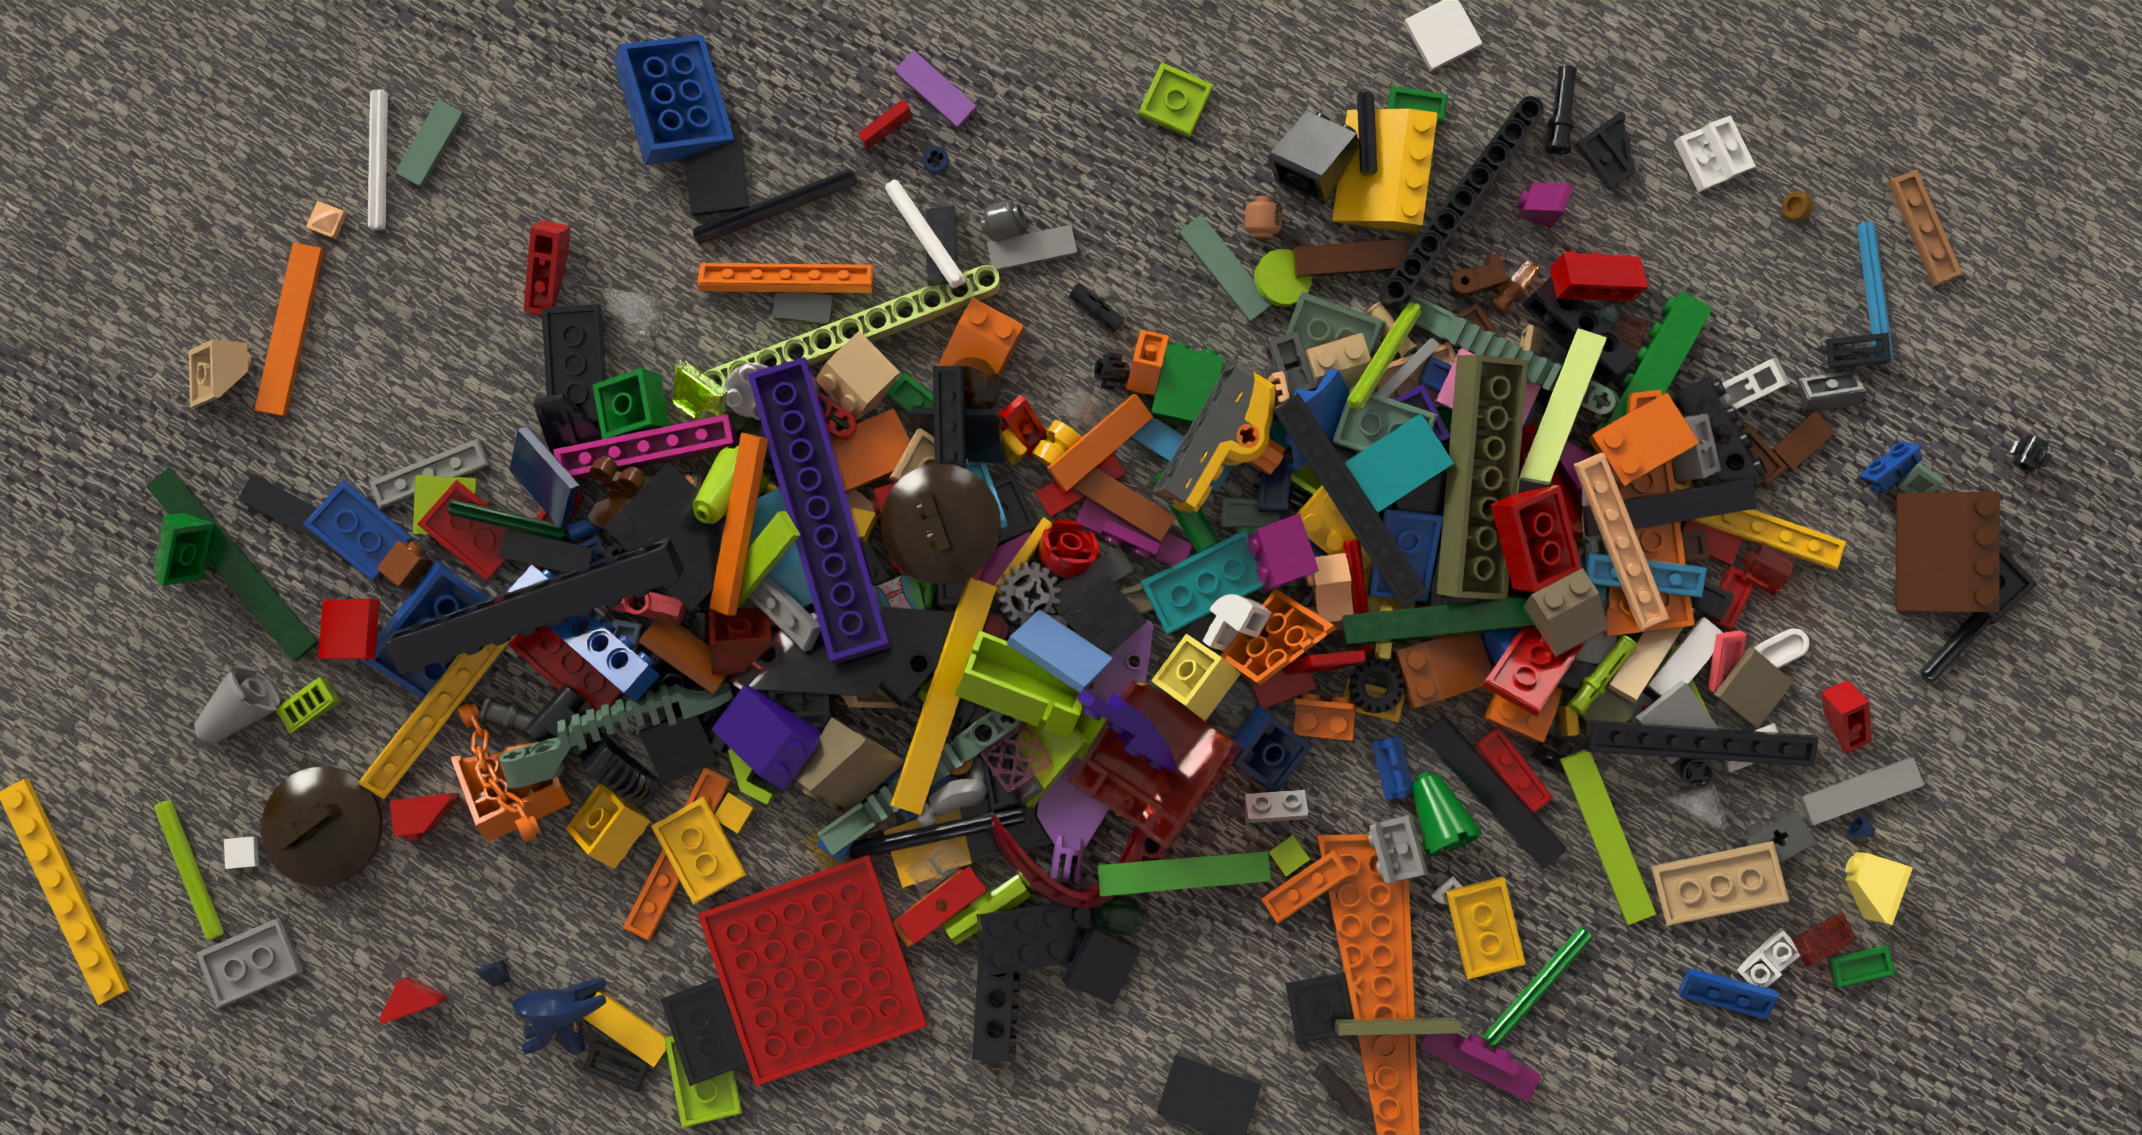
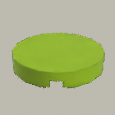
M1277 249L1270 251L1259 261L1254 271V283L1258 293L1263 298L1265 297L1269 300V303L1278 307H1289L1297 304L1301 291L1309 292L1312 285V276L1296 277L1293 251Z

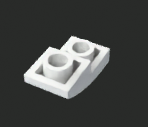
M1780 928L1753 952L1737 970L1749 984L1767 988L1782 976L1781 971L1804 954V952Z

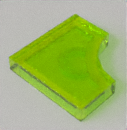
M682 359L675 367L673 403L694 419L702 413V410L710 411L717 416L721 415L726 410L727 390L686 360Z

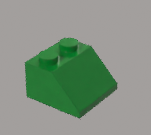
M639 368L593 384L602 440L670 426L661 374Z
M186 513L164 516L160 527L161 534L155 554L153 571L158 585L167 586L203 579L213 523Z

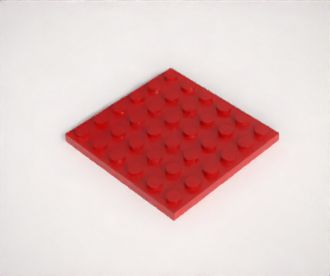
M870 855L835 865L698 913L755 1086L927 1027V1021Z

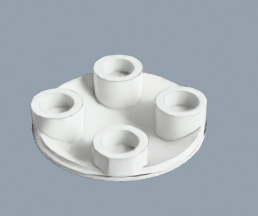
M749 363L736 368L728 376L724 385V397L727 405L734 412L745 417H753L760 420L747 374L770 367L759 363Z

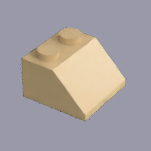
M859 331L825 363L815 380L843 409L850 412L857 421L879 405L900 372Z
M1363 332L1304 351L1316 386L1313 391H1316L1328 369L1339 370L1350 391L1352 386H1356L1371 362Z

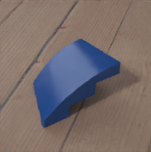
M1328 369L1316 391L1295 388L1292 395L1297 392L1299 393L1332 444L1350 391L1339 370ZM1285 429L1286 444L1291 446L1293 457L1292 461L1289 462L1290 470L1297 471L1308 463Z

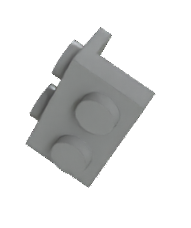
M1305 790L1245 794L1244 814L1246 824L1308 818Z
M1412 814L1370 825L1369 842L1371 847L1376 849L1378 856L1377 870L1379 876L1384 878L1386 885L1428 873Z

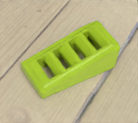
M319 677L280 705L276 712L289 733L294 734L342 703V700L328 677ZM318 690L325 700L322 703L315 694ZM308 696H310L316 706L313 710L306 700ZM299 702L307 713L305 716L302 715L296 705ZM290 708L298 719L296 723H293L286 712Z

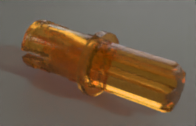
M1532 260L1525 261L1511 278L1508 277L1507 283L1490 300L1492 306L1501 313H1505L1512 302L1519 295L1525 293L1524 289L1540 272V267Z

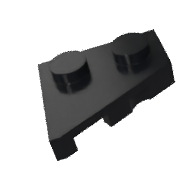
M1623 111L1575 145L1609 191L1636 172L1634 160L1630 155L1631 144L1629 136L1626 135L1624 125L1626 118Z

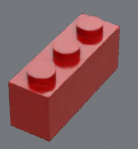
M1569 251L1560 255L1549 267L1556 299L1633 302L1648 288L1641 257L1627 256L1626 254L1602 255L1601 253L1579 254Z

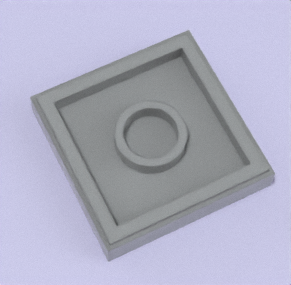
M1680 681L1635 717L1639 723L1718 729L1711 716L1689 685L1684 681ZM1664 757L1665 760L1671 765L1675 763L1678 759H1680L1676 757Z

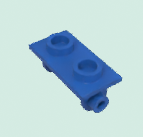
M1906 441L1897 443L1879 460L1871 462L1867 469L1858 476L1871 482L1869 489L1874 494L1884 493L1898 482L1895 471H1897L1900 477H1904L1923 459L1922 455L1918 452L1922 449V446Z
M1401 736L1371 742L1385 800L1402 798L1413 794L1412 780Z

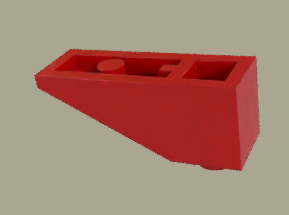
M542 220L531 227L524 312L542 315V308L556 306L569 252L571 226Z

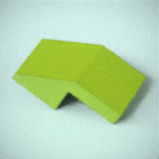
M729 748V756L740 791L766 805H771L776 793L751 781L755 771Z

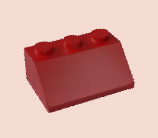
M1560 485L1513 494L1490 504L1513 589L1537 592L1582 569Z

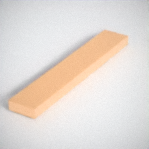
M1599 453L1574 464L1638 629L1642 631L1669 619L1605 453Z

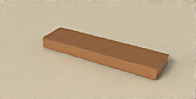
M1918 170L1889 180L1887 182L1932 286L1935 287L1962 276V270Z

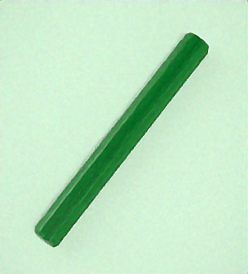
M1580 927L1566 941L1484 1034V1038L1492 1046L1498 1047L1592 941L1593 937L1591 934Z

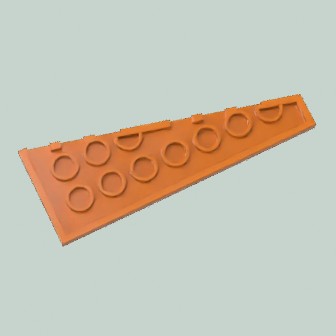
M1661 390L1629 394L1626 415L1662 395ZM1671 460L1621 490L1619 489L1622 499L1675 491ZM1680 522L1634 529L1646 560L1686 565ZM1608 586L1605 612L1608 629L1604 632V637L1693 626L1694 618L1691 597L1660 593L1669 619L1641 631L1637 627L1623 589Z

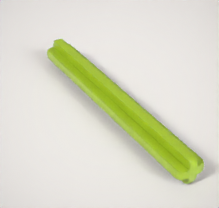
M1408 302L1349 395L1347 401L1351 409L1361 410L1420 316L1421 310L1418 303Z
M171 801L160 802L154 806V810L204 936L207 940L216 939L223 935L224 931L173 803Z

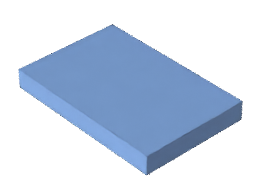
M1040 609L1017 629L1007 642L1008 646L1079 693L1083 689L1086 690L1110 665L1113 659Z

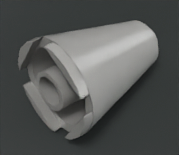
M236 665L230 669L194 723L197 737L203 742L215 744L272 714L277 709L276 706L280 704V698L267 678L261 681L255 676L258 671L246 665Z

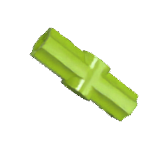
M1015 875L993 891L988 890L968 904L967 908L950 917L942 925L950 939L957 945L978 931L976 914L1012 909L1031 897V894L1022 879Z

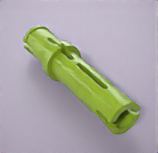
M1626 635L1620 636L1590 677L1586 676L1584 678L1582 687L1572 700L1569 701L1568 706L1573 711L1584 716L1594 700L1604 694L1608 682L1634 649L1637 648L1636 642Z

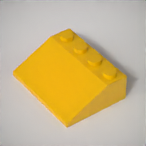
M1375 109L1377 172L1368 176L1360 172L1358 147L1337 183L1332 222L1418 234L1424 219L1438 113L1415 109ZM1347 110L1345 124L1351 126L1356 131L1359 140L1357 110Z

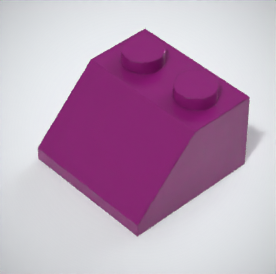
M1300 514L1261 527L1247 535L1249 539L1247 543L1248 550L1255 558L1258 567L1257 577L1259 582L1264 585L1265 591L1297 583L1319 571Z

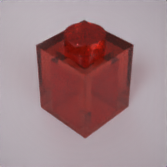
M1762 542L1755 552L1749 551L1744 558L1742 566L1745 567L1742 579L1774 596L1790 579L1794 559Z

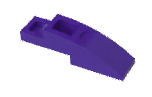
M1084 689L1082 690L1077 700L1086 706L1084 712L1098 721L1102 716L1108 719L1107 726L1119 733L1117 738L1126 744L1123 748L1125 751L1136 758H1139L1141 754L1148 757L1146 763L1160 772L1164 767L1173 773L1176 771L1177 765L1165 739L1151 721L1138 709L1114 693L1111 694L1107 703Z

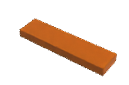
M1133 394L1046 469L1061 489L1068 491L1149 422L1153 416L1138 395Z

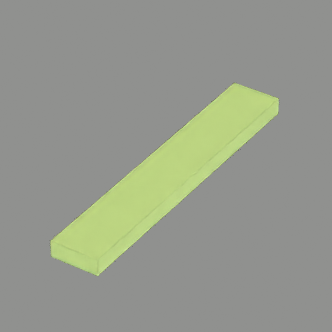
M1577 329L1518 479L1517 493L1519 480L1522 477L1551 482L1602 353L1606 337Z

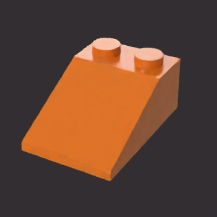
M972 297L952 334L938 366H952L963 358L975 357L985 360L1000 377L1025 333L1024 325ZM966 386L965 389L968 390V393L973 394L969 391V387Z
M1668 393L1619 418L1592 434L1588 439L1597 454L1605 453L1620 490L1699 444V441Z
M1555 689L1538 717L1492 693L1482 720L1500 726L1535 743H1543L1556 714L1563 689Z

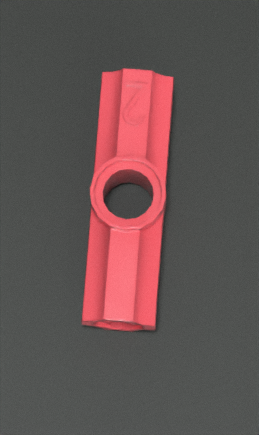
M649 592L644 596L646 600L645 606L640 610L634 608L633 602L635 598L633 596L624 598L621 603L609 608L654 620L661 613H664L680 625L684 618L686 605L678 598Z

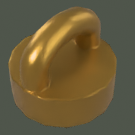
M1799 191L1788 194L1782 204V211L1785 217L1795 221L1808 220L1814 208L1812 197L1808 193Z

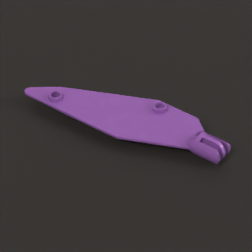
M1146 620L1147 622L1109 654L1113 658L1110 665L1094 681L1093 689H1087V692L1107 703L1111 694L1114 693L1142 712L1154 629L1152 622ZM1131 656H1135L1139 660V664L1136 667H1132L1129 664ZM1089 756L1086 762L1076 757V763L1074 760L1038 802L1036 816L1055 845L1050 878L1056 881L1060 853H1063L1061 883L1068 884L1072 856L1076 855L1072 884L1079 886L1084 849L1111 806L1091 756Z

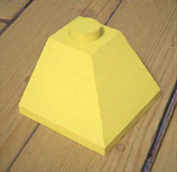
M1855 852V855L1849 858L1845 869L1848 873L1846 882L1865 920L1893 925L1913 869L1912 867L1863 852Z

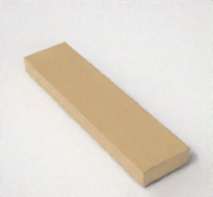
M1684 627L1644 632L1636 643L1637 648L1634 649L1621 666L1608 689L1635 704Z

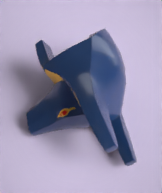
M604 977L583 981L564 989L532 991L514 1000L512 1006L515 1014L522 1018H528L531 1024L530 1027L524 1029L523 1035L525 1039L534 1038L523 1043L522 1051L526 1055L545 1048L554 1038L563 1045L567 1053L572 1055L586 1050L581 1027L582 1018L602 1007L606 1003V998L603 994L586 1000L583 999L607 985Z

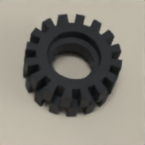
M1382 659L1369 660L1357 666L1353 674L1350 675L1348 690H1350L1351 694L1349 696L1351 700H1354L1355 705L1358 708H1362L1365 712H1386L1393 709L1401 701V695L1404 694L1405 690L1403 688L1404 678H1401L1400 670L1396 669L1391 662L1388 663ZM1371 675H1380L1386 680L1387 691L1384 696L1373 698L1367 694L1365 682Z

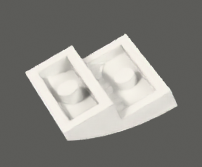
M1731 115L1709 123L1702 129L1683 135L1674 141L1698 193L1756 167Z

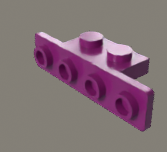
M1088 498L1085 499L1076 519V522L1081 524L1082 527L1106 537V542L1120 548L1124 545L1133 549L1132 553L1140 558L1148 560L1151 557L1170 567L1187 559L1193 547L1192 543L1168 532L1160 543Z
M1457 1033L1424 1035L1419 1046L1421 1050L1525 1101L1531 1100L1541 1075L1513 1061L1515 1055L1499 1047L1494 1052L1485 1047L1487 1043L1485 1040L1472 1034L1468 1038Z

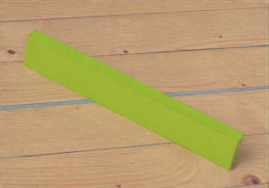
M1582 750L1560 759L1627 925L1656 915L1591 752Z

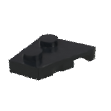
M564 394L534 399L533 406L549 452L554 455L553 449L602 440L601 430Z

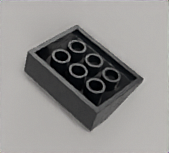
M668 462L603 528L628 551L670 537L684 571L679 582L668 589L690 610H693L713 589L726 516L714 524L699 521L692 507L699 490Z

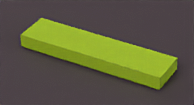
M786 511L778 512L748 548L737 608L741 607L801 535Z

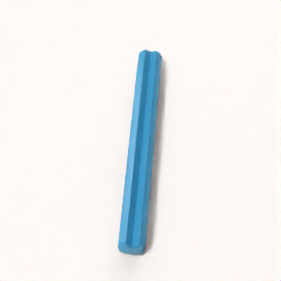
M1863 222L1857 226L1871 333L1889 334L1892 362L1894 356L1876 227L1874 222ZM1882 341L1873 342V346L1883 345ZM1874 353L1875 357L1884 356V353Z

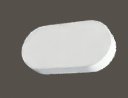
M1788 629L1759 643L1754 649L1774 666L1780 668L1805 655L1810 643L1808 636L1802 630Z

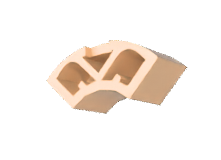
M1346 554L1315 557L1319 571L1306 578L1307 586H1311L1313 593V606L1308 607V609L1336 627L1334 631L1343 630L1342 615L1354 614L1351 597L1352 580Z

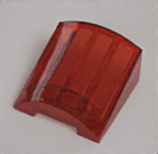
M1133 680L1121 699L1138 709L1158 729L1173 754L1177 765L1176 771L1173 773L1164 767L1160 772L1146 763L1148 757L1141 754L1139 758H1136L1125 751L1123 748L1126 744L1117 738L1118 732L1107 726L1109 722L1107 719L1068 781L1090 797L1098 799L1141 829L1143 834L1168 850L1244 748L1216 727L1204 721L1146 682Z

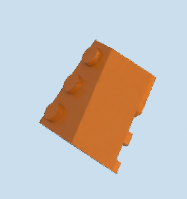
M1274 589L1262 604L1272 613L1258 638L1239 632L1220 657L1240 672V677L1253 686H1259L1334 631L1336 627L1278 589Z
M534 743L507 747L505 751L490 754L488 751L483 753L485 762L493 767L498 777L497 785L502 791L510 792L524 801L525 808L523 811L527 818L534 816L535 820H538L571 804L560 775L520 788L508 787L499 757L509 750ZM461 755L450 757L474 823L486 842L488 843L518 829L514 821L521 818L519 813H511L498 804L499 796L492 788L483 787L476 774V769L480 765L478 755L468 758H462ZM488 768L487 772H483V770L481 769L482 776L484 777L486 783L489 784L488 780L492 778V776ZM506 796L507 801L504 803L516 809L515 804L518 802Z

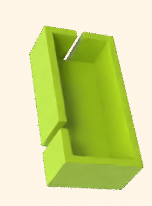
M978 631L955 696L1036 727L1039 723L1044 724V730L1069 739L1083 707V704L1077 700L1080 693L1008 646V641Z

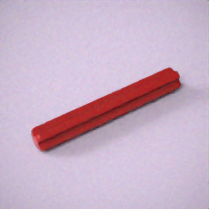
M1357 539L1344 541L1343 547L1352 580L1351 597L1354 614L1369 613L1361 544ZM1373 644L1357 646V651L1364 650L1365 654L1371 653L1374 650Z

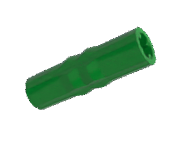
M1163 472L1153 478L1156 484ZM1168 504L1197 553L1219 542L1201 508L1196 513L1189 514L1186 511H1179Z

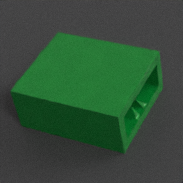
M1174 342L1173 345L1167 344L1151 415L1158 419L1191 426L1220 377L1224 357L1218 356L1219 353L1211 349H1202L1199 352L1190 350V346L1184 343Z

